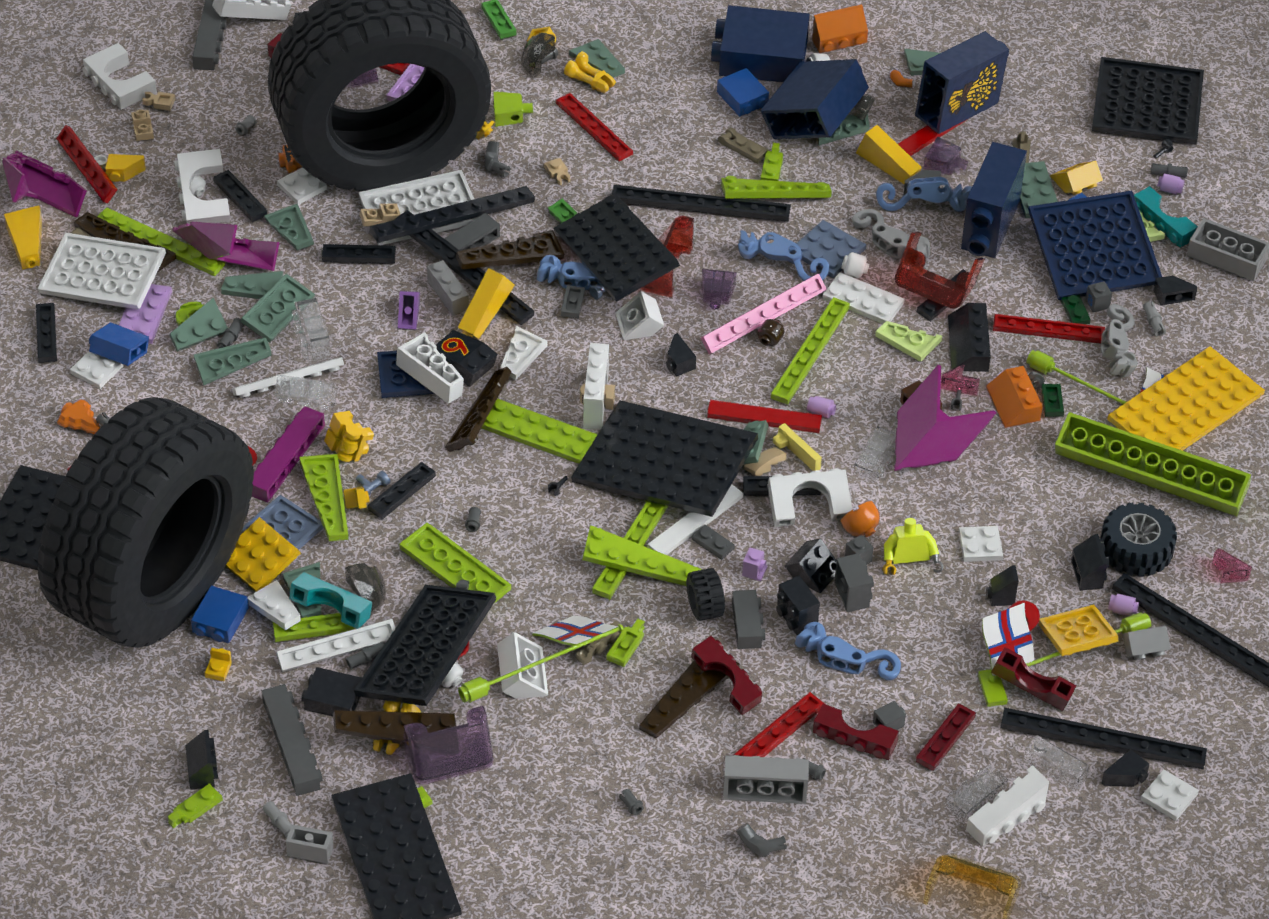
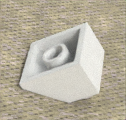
M642 291L615 313L624 340L653 336L664 326L656 299Z

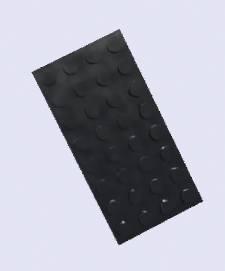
M615 193L553 228L555 234L616 302L680 266L673 254Z
M425 584L354 689L356 696L427 706L496 601L495 593Z
M412 773L331 795L373 919H449L462 915V910Z

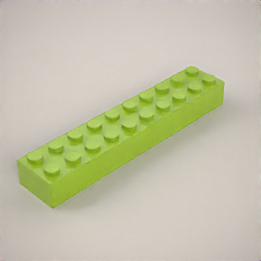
M1068 412L1055 443V454L1237 516L1251 481V474L1071 412Z

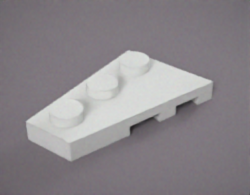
M516 326L514 337L511 339L510 347L505 354L500 369L508 367L512 371L509 377L516 380L547 347V340Z
M277 580L248 596L249 606L284 630L301 621L299 612Z

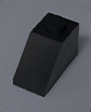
M1172 275L1156 278L1153 291L1160 306L1195 300L1197 286Z
M678 333L673 336L666 361L668 370L672 371L676 377L696 369V356Z
M1016 565L1010 566L990 579L989 587H986V598L990 599L991 606H1010L1015 603L1019 581Z
M1130 749L1103 772L1101 784L1104 786L1134 787L1139 782L1143 783L1147 779L1149 763Z

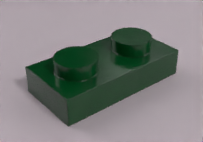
M1071 295L1061 299V303L1071 323L1090 324L1091 319L1080 295Z
M1042 384L1041 394L1045 417H1064L1061 385Z

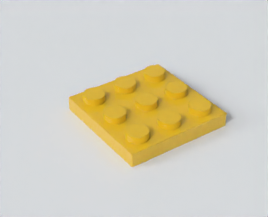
M259 517L240 535L235 545L236 547L225 566L257 592L269 585L301 553Z
M1095 605L1039 619L1040 628L1061 656L1072 655L1080 651H1087L1118 642V634Z

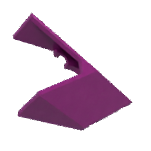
M18 150L8 155L7 158H3L2 163L13 202L28 196L39 199L74 217H78L87 191L68 174L53 171V167L23 155Z
M192 221L190 224H182L172 229L174 233L209 259L271 271L275 269L280 243L248 240L246 238L237 239L235 236L238 225Z
M938 364L897 411L896 463L894 471L907 467L917 468L936 465L944 461H956L987 427L997 412L992 410L953 417L945 414L940 409L941 366Z

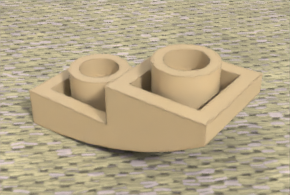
M140 109L136 112H131L136 141L154 139L149 110Z
M391 203L379 204L378 209L360 210L363 226H373L392 221L401 215L398 205Z
M775 447L761 452L758 463L745 464L744 470L754 476H761L763 473L771 471V465L785 461L786 453Z

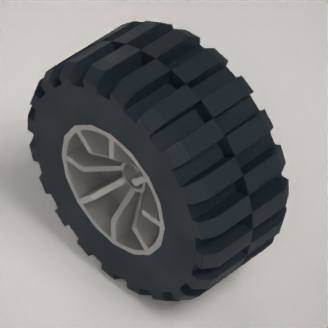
M1133 502L1127 503L1126 506L1120 505L1116 510L1113 509L1104 519L1100 541L1104 542V554L1109 558V565L1111 567L1115 566L1116 570L1121 573L1124 571L1130 576L1138 574V577H1144V574H1148V576L1154 575L1156 571L1164 570V567L1168 566L1173 558L1177 540L1176 526L1168 515H1164L1165 512L1160 508L1156 509L1151 504L1147 506L1140 502L1138 504Z

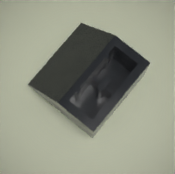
M1098 534L1092 535L1073 548L1071 563L1080 591L1102 589L1104 581L1107 580L1106 569L1109 568V558L1104 554V542L1100 541Z
M819 538L806 541L784 566L793 578L800 576L810 589L821 593L835 578L836 559L822 539Z
M204 730L185 745L190 790L202 789L208 784L215 787L214 779H218L214 737L210 738L209 730Z

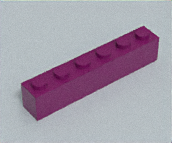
M306 406L296 413L292 423L287 425L283 435L276 440L274 447L267 452L262 463L257 465L252 482L253 491L251 497L267 503L270 501L299 462L300 457L304 455L324 428V413Z

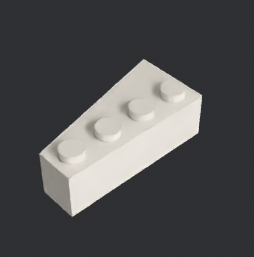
M214 0L212 6L222 17L286 20L291 3L289 0Z
M425 332L398 347L397 366L448 404L462 396L464 378L452 364H448L444 354L438 352L437 346L428 340V335Z
M1033 765L1027 769L1028 774L1024 778L1018 777L1013 781L1012 787L1007 792L1002 790L997 794L992 804L987 802L968 818L966 831L982 847L988 843L995 842L1004 832H1010L1019 822H1025L1034 812L1038 813L1044 809L1049 781Z

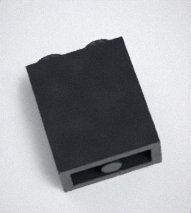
M316 667L314 674H311L309 677L307 690H304L302 693L301 701L304 702V710L332 717L334 710L355 711L361 697L356 696L354 689L362 677Z

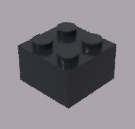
M800 576L780 583L777 593L776 611L780 617L783 616L786 620L788 628L791 631L793 630L796 635H799L804 630L805 625L810 622H818L820 602Z

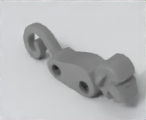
M864 209L853 215L852 223L857 228L868 227L871 224V218L877 221L872 227V241L876 247L890 257L899 259L909 254L910 261L913 263L914 260H917L918 265H922L925 258H929L930 241L928 238L917 236L911 239L906 232L884 224L883 215L873 209Z
M1111 304L1107 309V315L1112 321L1102 333L1100 351L1105 358L1111 360L1108 364V368H1111L1110 374L1129 377L1138 365L1135 355L1132 352H1128L1130 344L1126 332L1134 326L1135 320L1126 308L1117 304Z

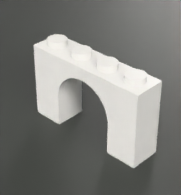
M119 43L83 59L84 74L87 77L89 76L94 85L99 86L105 96L107 95L113 105H117L121 110L141 101L142 98H145V92L157 93L156 82L147 71L127 80H115L108 77L112 72L129 65L128 52Z
M220 149L177 154V160L174 161L175 171H179L180 177H177L178 188H182L179 199L180 204H184L185 209L181 210L182 220L188 224L192 221L207 223L230 221L227 198L201 200L190 191L192 181L198 176L223 172Z
M590 343L584 391L583 429L601 430L603 427L605 384H608L609 344Z
M835 468L826 472L815 470L806 474L796 472L787 476L776 474L769 477L767 485L774 527L794 525L795 512L792 497L797 491L804 488L817 489L826 496L832 521L841 520L843 516L852 510L846 470Z

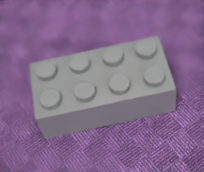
M1203 218L1189 241L1187 256L1254 281L1268 259L1269 243Z
M725 755L723 800L806 804L809 760Z

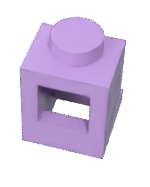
M750 547L743 560L742 576L761 581L767 569L764 551Z

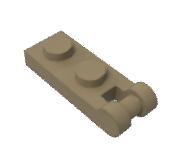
M732 127L726 130V134L718 137L720 144L756 163H759L768 151L767 148L740 135Z

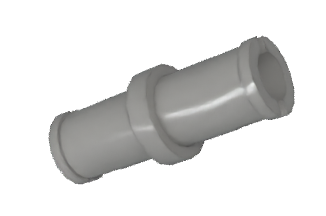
M1150 301L1146 302L1143 305V309L1147 314V321L1152 326L1155 336H1158V333L1160 336L1164 335L1166 329L1161 321V314L1157 312L1153 301H1151V304Z
M273 801L267 802L263 806V811L269 816L273 826L278 827L287 838L292 825L288 820V816L281 812Z

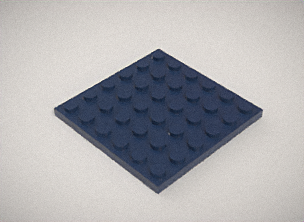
M1132 190L1029 206L1028 212L1058 300L1071 295L1086 296L1088 285L1105 281L1110 291L1114 292L1152 286L1155 284L1156 278L1162 277Z

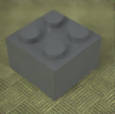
M859 553L840 557L836 560L834 583L846 612L869 608L870 600L873 598L871 588L874 587L873 577L868 575L866 561H862Z

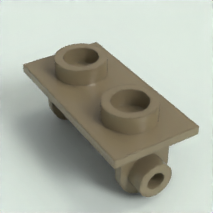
M1021 131L1017 138H1013V147L1026 150L1025 163H1029L1031 140H1028L1026 132Z

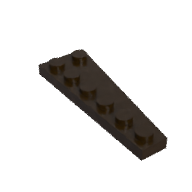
M88 212L74 221L76 228H81L92 237L154 246L149 243V240L139 239L134 236V233L124 232L120 230L119 226L108 223L106 220ZM165 248L166 254L157 273L176 259V253Z
M550 230L533 234V237L526 239L524 236L519 237L517 241L509 242V240L502 241L500 245L488 244L482 247L458 251L456 259L461 269L540 262L546 255H554L559 260H562L565 253L554 231Z
M508 367L494 372L445 445L449 452L461 450L464 446H471L477 442V435L504 385L509 380L508 378L512 371Z
M693 661L640 723L639 730L654 738L659 737L677 719L684 716L687 710L694 704L697 705L706 694H710L719 683L724 682L729 677L716 670L703 671Z
M334 710L333 713L334 733L362 738L367 737L374 740L386 739L391 740L392 743H409L414 747L426 746L431 747V750L457 753L459 750L455 713Z

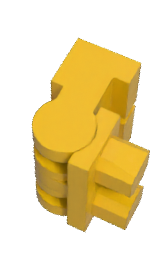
M350 411L333 413L329 425L330 428H328L324 439L330 450L335 451L338 454V459L343 462L359 461L361 455L368 453L369 445L366 441L372 440L374 437L370 427L363 428L360 423H353V415Z

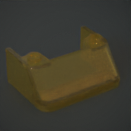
M952 853L941 855L936 859L926 884L923 904L928 905L939 875H950L1009 896L1002 919L1010 918L1021 888V879L1018 875Z

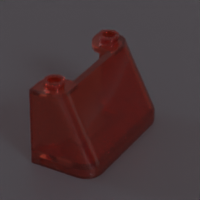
M678 216L658 239L675 258L679 259L682 253L687 252V254H691L694 218ZM674 269L640 289L645 292L672 298L674 293Z

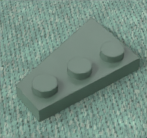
M599 39L569 50V55L573 58L577 57L581 51L587 53L589 65L598 70H604L613 78L625 73V68Z
M283 271L228 276L225 277L221 294L261 299L284 276Z
M212 298L173 330L169 336L178 352L222 335L228 327L214 298Z
M320 562L282 573L289 593L291 583L303 572L321 579ZM294 602L301 618L322 615L321 604H313L306 607Z

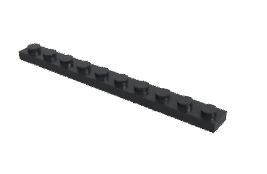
M613 185L612 194L615 193L625 204L789 222L791 204L739 198L725 199V197L677 191Z
M527 186L373 225L370 226L369 232L377 243L480 217L485 213L491 214L530 204L535 201V196Z
M406 210L404 213L399 215L394 220L408 217L414 214H412L409 210ZM433 229L409 235L440 261L444 260L451 270L476 290L478 289L486 272L481 268L461 269L456 259V253L459 250ZM510 292L500 307L501 310L520 325L534 316V310L512 292Z
M1123 573L1113 584L1112 590L1119 594L1136 598V602L1139 603L1141 608L1269 687V662L1129 575Z
M1005 707L1000 727L1002 729L1120 753H1127L1131 749L1140 757L1204 769L1207 748Z

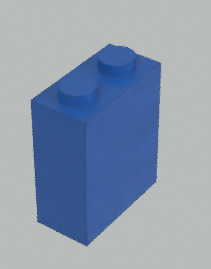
M747 68L717 80V93L739 117L763 108L769 101V91Z
M110 322L90 336L89 352L129 366L147 353L149 336Z
M211 585L191 619L192 632L198 636L213 638L217 642L230 643L249 609L248 596Z

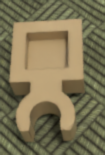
M145 92V98H142V102L145 106L153 105L155 109L171 111L175 102V94L158 92L157 95H154L152 92Z
M561 158L544 163V168L550 177H557L558 185H562V179H566L568 183L570 182L568 168Z

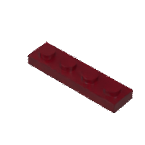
M958 703L917 755L916 762L934 771L974 720L976 712Z

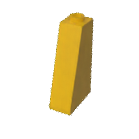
M878 125L865 133L856 151V154L902 184H905V180L920 172L922 168Z
M40 206L4 214L6 228L22 270L40 266L42 235Z
M488 268L458 326L463 331L462 333L479 339L515 284L504 275Z

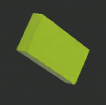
M991 669L978 671V678L987 707L1007 705L1008 699L1001 678L991 682L989 680Z

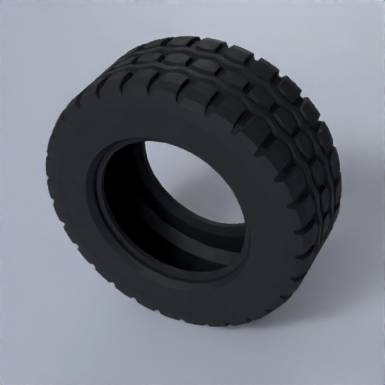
M318 0L308 7L309 11H303L293 20V25H289L280 37V41L277 42L269 64L268 92L287 146L295 160L308 173L326 184L335 185L337 188L352 190L354 188L355 191H367L426 178L431 175V172H438L449 164V160H455L465 151L464 147H468L475 139L477 132L480 131L485 122V115L488 114L491 98L489 69L467 19L451 0ZM394 63H408L424 67L420 78L414 86L405 94L387 104L361 110L347 109L334 105L343 89L355 78L369 70Z
M144 398L126 406L123 411L120 410L109 419L107 424L105 423L94 434L92 440H89L79 453L78 458L75 459L68 470L65 480L62 481L55 500L50 507L46 519L47 523L43 528L40 543L42 544L39 547L38 579L46 600L61 614L118 645L141 648L143 646H150L170 635L172 631L180 627L194 613L211 585L213 586L217 582L241 535L250 506L249 502L252 496V482L254 479L252 456L246 443L234 431L166 398Z

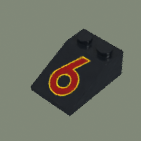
M452 330L436 344L438 352L444 354L448 364L453 365L464 378L463 382L469 387L495 365L498 355L484 342Z

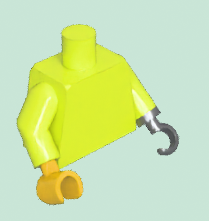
M907 518L904 521V526L895 527L893 534L884 543V561H886V564L883 566L882 571L886 575L888 567H891L892 575L896 573V567L892 565V562L893 564L933 559L934 564L939 563L941 565V569H934V572H941L944 565L938 560L940 555L936 540L929 531L923 529L921 524H916L914 518Z

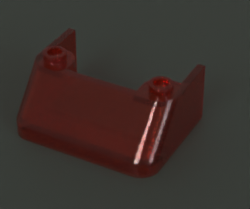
M912 232L894 277L896 285L948 308H959L975 286L985 259L982 257L975 259L971 271L961 273L956 282L923 269L926 257L922 252L915 250L922 232Z

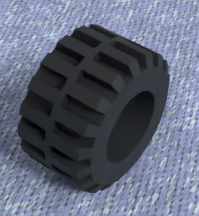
M707 568L689 572L686 579V588L689 604L695 618L698 621L723 616L725 611L724 591L715 569Z

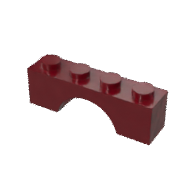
M711 635L692 648L691 658L703 671H720L730 678L733 690L731 691L729 701L741 715H744L761 703L763 695L761 688L757 684H753L749 679L748 673L744 669L739 668L735 658L731 654L728 655L719 640H715Z
M1004 647L991 671L994 675L1061 711L1066 707L1077 686L1060 676L1046 677L1036 673L1026 665L1023 656Z
M824 703L813 723V733L817 734V736L834 740L840 745L853 747L859 752L872 754L879 759L889 761L898 743V730L882 724L871 730L854 729L844 721L842 710Z

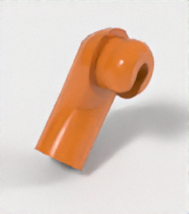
M893 70L890 73V78L896 86L912 87L913 79L904 78L898 70Z

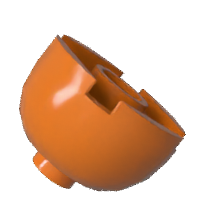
M873 501L859 505V509L851 510L840 520L843 528L852 536L865 535V537H869L876 532L875 528L879 524L880 513Z

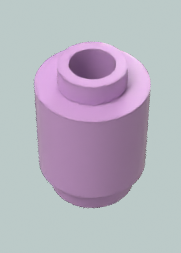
M1164 173L1163 177H1159L1157 186L1160 187V191L1181 194L1185 180L1181 179V177Z
M819 396L810 397L807 411L811 412V414L830 418L831 415L835 414L836 405L834 400Z
M1118 593L1117 595L1112 594L1108 610H1112L1116 614L1131 616L1132 614H1137L1139 603L1136 602L1134 597Z

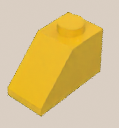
M109 154L105 168L106 175L113 182H125L145 171V158L143 155Z

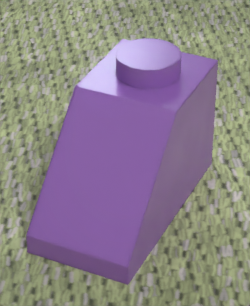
M400 291L398 328H417L420 292Z

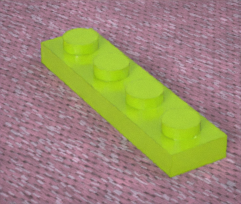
M340 613L301 618L300 622L287 630L273 622L275 642L340 634L355 629L341 622Z

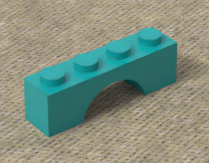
M1150 186L1134 194L1142 216L1147 221L1154 223L1158 231L1161 230L1165 233V236L1180 248L1189 243L1198 228L1196 224L1187 217H1171L1162 212L1160 209L1162 196Z
M305 572L291 583L289 599L306 607L313 604L331 606L341 614V622L356 629H359L370 618L372 601Z

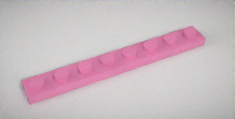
M818 273L701 337V340L708 354H711L757 329L765 320L775 319L827 289Z

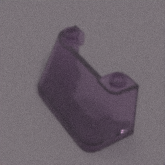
M484 706L472 708L467 712V724L428 733L427 728L421 723L404 725L405 755L413 778L418 784L434 783L484 770L493 765V750Z

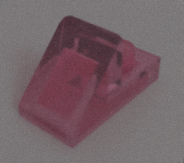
M965 365L942 374L941 389L954 392L961 390L964 394L978 395L980 379L963 375Z
M1220 548L1214 552L1212 565L1219 570H1223L1220 583L1249 580L1252 570L1250 565Z

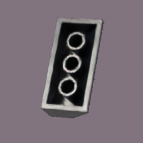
M967 303L948 315L951 371L989 372L991 354L986 303Z

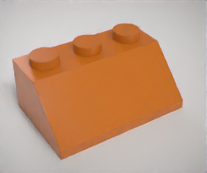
M862 4L814 15L812 41L819 53L867 43L868 28Z
M1024 366L1005 369L986 385L987 391L1005 428L1041 420L1043 406Z

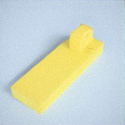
M785 423L780 425L778 434L773 437V443L779 449L783 447L790 449L812 471L820 470L822 457Z

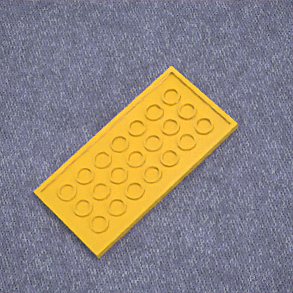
M1209 346L1108 414L1107 420L1120 430L1183 451L1264 395L1265 390Z

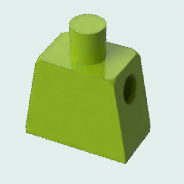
M493 92L495 127L522 123L523 113H533V103H522V95L520 93Z

